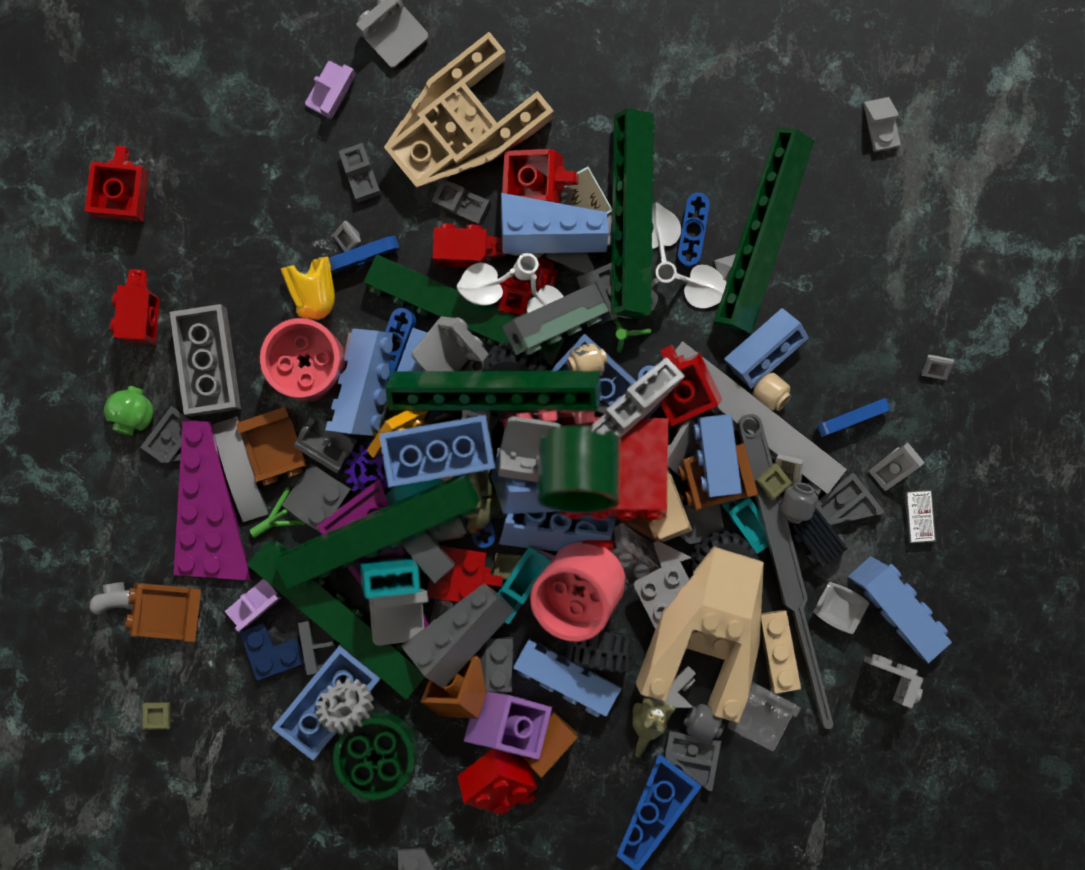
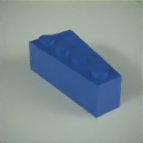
M661 753L657 757L617 853V857L634 870L641 869L702 786L666 759Z

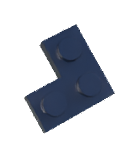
M266 622L240 631L257 681L305 663L299 638L274 647Z

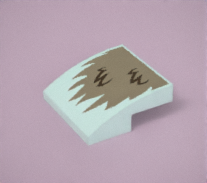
M589 167L576 173L579 174L578 185L564 186L561 204L607 212V215L612 213V208Z

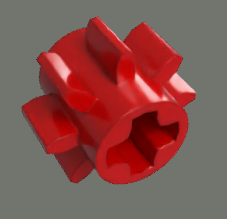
M537 259L538 268L534 272L537 276L535 280L536 290L545 288L546 285L554 287L558 270L553 269L554 264L550 260Z

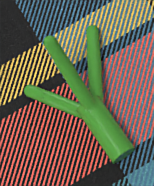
M618 318L613 319L618 329L616 332V337L619 339L618 353L622 351L624 341L629 336L651 333L650 329L628 331L623 329Z
M289 487L281 495L270 516L250 529V533L254 538H257L272 527L306 524L302 520L278 521L287 514L286 509L280 513L278 511L291 490Z

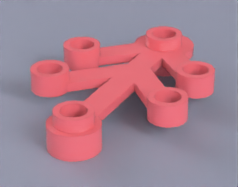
M519 411L504 412V417L499 418V422H502V427L506 429L510 417L540 421H554L557 418L574 417L575 424L595 422V412L538 411V413L532 414V412L519 413Z

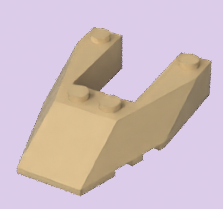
M490 32L427 81L425 88L419 97L415 99L411 109L384 146L385 150L416 188L496 159L504 151L510 150L532 136L554 118L553 109L537 91L497 123L470 90L472 86L506 60L505 50Z
M713 547L695 569L694 575L688 583L682 586L676 593L677 596L669 607H665L662 611L636 680V685L641 695L666 702L686 648L724 659L708 706L711 707L714 716L739 723L748 700L760 644L763 562Z

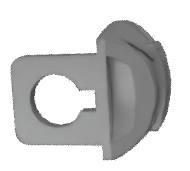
M829 582L813 613L831 626L853 634L870 603L854 591Z

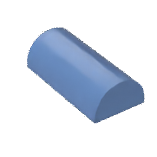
M486 415L380 434L389 487L495 468Z
M339 645L272 728L310 759L314 760L337 732L335 730L333 733H330L319 722L315 712L319 710L316 703L323 701L320 694H327L329 692L327 687L329 685L333 688L336 687L338 680L345 684L347 678H350L352 683L358 679L370 691L379 681L380 677L345 647Z

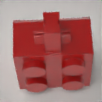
M116 146L114 159H109V163L91 162L85 212L90 216L116 220L144 221L149 171L143 166H133V161H129L130 150L127 147Z
M555 150L504 151L502 193L561 204L564 186L579 184V174H576L575 171H565L563 156Z
M440 224V228L434 227L433 260L436 267L469 268L476 263L487 264V258L506 256L502 251V238L488 236L487 230L482 229L480 225H466V229L456 228L454 224Z
M129 269L126 286L117 285V292L113 294L112 303L116 309L115 318L111 319L110 331L113 333L114 338L124 343L156 345L160 299L148 290V278L145 270Z
M669 345L661 350L663 358L667 357L684 375V378L660 401L671 427L710 410L721 403L722 397L701 353L685 359L684 355H677L673 345Z
M441 546L455 562V565L435 583L429 579L427 597L460 602L484 583L487 586L502 587L503 576L490 574L491 568L485 567L486 552Z
M494 748L458 775L464 803L502 815L507 813L517 803L530 804L535 800L533 791L537 789V784L532 767L525 759Z

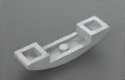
M234 417L212 425L233 498L243 522L268 515L262 492L255 482V475L242 434L238 432L236 426L239 419Z

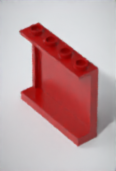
M565 417L563 418L562 427H590L595 422L575 424L574 417ZM595 417V422L601 417ZM642 418L621 437L620 497L617 507L594 513L560 511L561 515H566V518L569 519L592 516V518L598 520L607 519L608 516H619V519L622 520L646 517L647 520L652 521L667 517L668 418Z

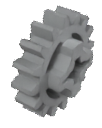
M347 678L345 684L338 680L336 687L333 688L329 685L327 687L329 692L327 694H320L323 701L316 703L319 710L315 713L322 726L327 728L330 733L337 730L339 734H342L346 728L349 732H353L354 725L361 727L362 718L369 719L370 716L367 711L373 710L370 702L374 699L365 684L362 685L358 679L352 683L351 679Z

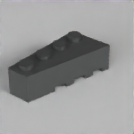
M484 583L401 645V647L426 678L444 688L515 610L500 594Z

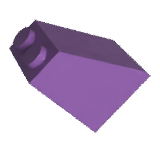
M486 692L487 695L479 717L469 718L464 742L539 760L552 707L509 695Z

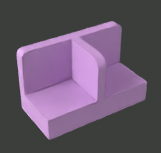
M328 61L320 77L315 76L314 78L315 86L305 102L306 106L332 120L356 77L354 70L345 64L341 67Z
M263 579L247 593L242 594L241 598L225 612L236 624L235 629L237 632H240L271 608L282 596Z

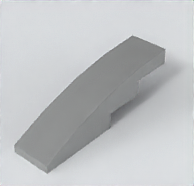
M666 357L627 389L626 394L606 409V414L592 424L589 430L599 432L600 434H604V431L609 430L621 438L664 399L684 378V375Z

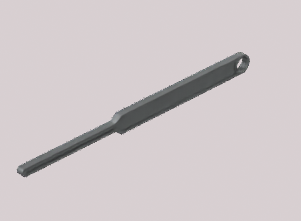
M746 414L739 419L737 428L741 443L745 444L755 482V479L773 463L761 419L757 415ZM749 417L753 418L757 423V429L753 434H747L743 429V422ZM755 482L758 493L755 497L783 605L792 610L821 725L826 729H831L833 721L803 609L808 598L788 521L780 509L782 502L781 494L776 499L770 500Z

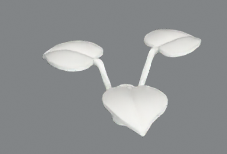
M654 202L652 209V222L654 225L652 248L659 246L662 263L656 268L657 277L652 281L651 288L659 281L667 283L677 278L688 282L684 289V294L691 305L698 308H708L720 303L727 282L723 281V276L715 268L708 265H697L691 270L690 278L677 274L674 264L666 261L664 245L671 246L676 243L681 234V225L678 218L658 202ZM651 290V298L653 300L651 311L655 308L658 301V296L653 290Z
M544 253L511 254L519 256L513 269L497 279V271L491 265L476 263L464 272L457 285L458 292L466 300L485 306L496 303L502 297L503 290L500 283L512 275H515L520 280L530 279L531 293L534 297L527 303V313L564 297L560 291L549 285L541 288L538 293L536 291L535 280L537 276L534 272L538 268L537 259Z

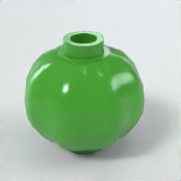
M128 386L127 390L117 391L107 399L104 414L107 422L113 424L112 430L132 436L134 431L140 432L151 423L153 406L142 395V389Z

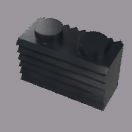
M815 508L810 520L801 521L798 524L792 523L789 526L792 530L791 536L793 541L798 546L802 544L808 551L805 556L813 566L818 564L824 568L848 549L817 508Z

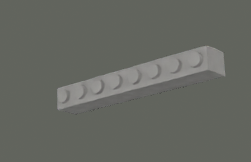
M683 341L675 350L678 356L684 355L685 359L698 354ZM703 358L722 397L721 403L709 411L714 415L718 413L721 415L731 414L733 430L735 431L738 430L737 424L742 416L746 414L757 415L763 424L771 459L776 462L778 454L804 460L802 478L808 482V485L814 488V492L817 495L820 493L823 495L828 494L847 469ZM750 417L743 422V429L747 434H753L757 429L756 421Z

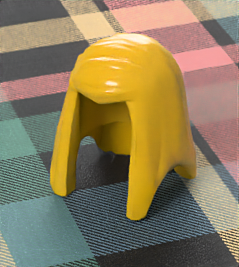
M328 257L312 260L310 270L306 274L298 272L294 265L281 268L286 285L297 306L296 313L298 316L305 319L320 320L332 311L335 303V292Z

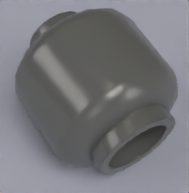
M795 483L786 488L780 509L786 516V519L792 523L798 524L801 521L810 520L814 514L818 496L810 485Z
M699 704L696 707L692 706L684 720L687 733L705 743L710 742L714 737L718 739L725 726L721 723L722 718L714 716L711 707L705 704Z

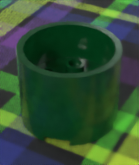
M589 426L558 427L550 429V435H540L538 503L552 510L571 513L602 512L617 507L620 497L621 438L609 430L604 431V434L591 431Z
M386 712L369 713V719L362 718L361 727L354 725L353 732H349L346 729L340 736L334 749V769L339 781L361 798L375 800L395 794L407 782L418 761V742L412 728L400 717ZM373 750H376L378 755H382L378 763H375L373 758H369Z

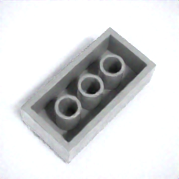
M218 304L169 312L184 415L193 417L241 409L227 308Z

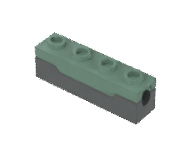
M594 283L515 318L502 328L516 355L526 351L527 355H530L542 349L540 344L547 342L549 346L561 340V334L565 332L568 336H571L581 331V325L585 323L590 327L602 321L600 316L609 310Z

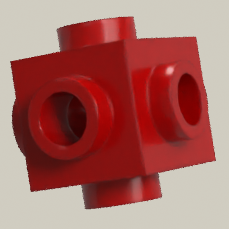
M512 275L500 284L503 295L498 300L499 311L524 315L527 303L533 296L529 288V280H520L515 275Z

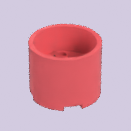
M297 318L282 322L270 331L261 348L260 364L266 380L277 391L296 401L314 402L329 397L339 388L340 374L346 370L344 350L339 340L323 325L310 319ZM309 358V362L311 363L310 367H303L301 359Z
M583 541L564 546L557 552L533 586L531 605L536 619L545 630L560 639L583 641L594 637L605 626L622 598L625 579L623 567L615 555L603 546L599 548L594 545L583 544Z

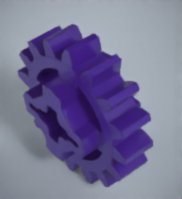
M362 444L359 445L360 452L357 453L352 450L353 460L346 459L345 461L350 465V469L344 470V473L351 475L346 482L348 484H355L352 489L353 492L359 489L363 491L367 488L365 486L370 481L380 479L374 475L368 477L369 470L364 462L371 466H376L377 464L376 471L381 477L380 481L386 495L385 489L392 490L394 487L388 486L387 477L384 475L385 463L383 453L376 459L368 460L364 457L369 454L367 449ZM357 463L361 466V475L358 479L356 476Z

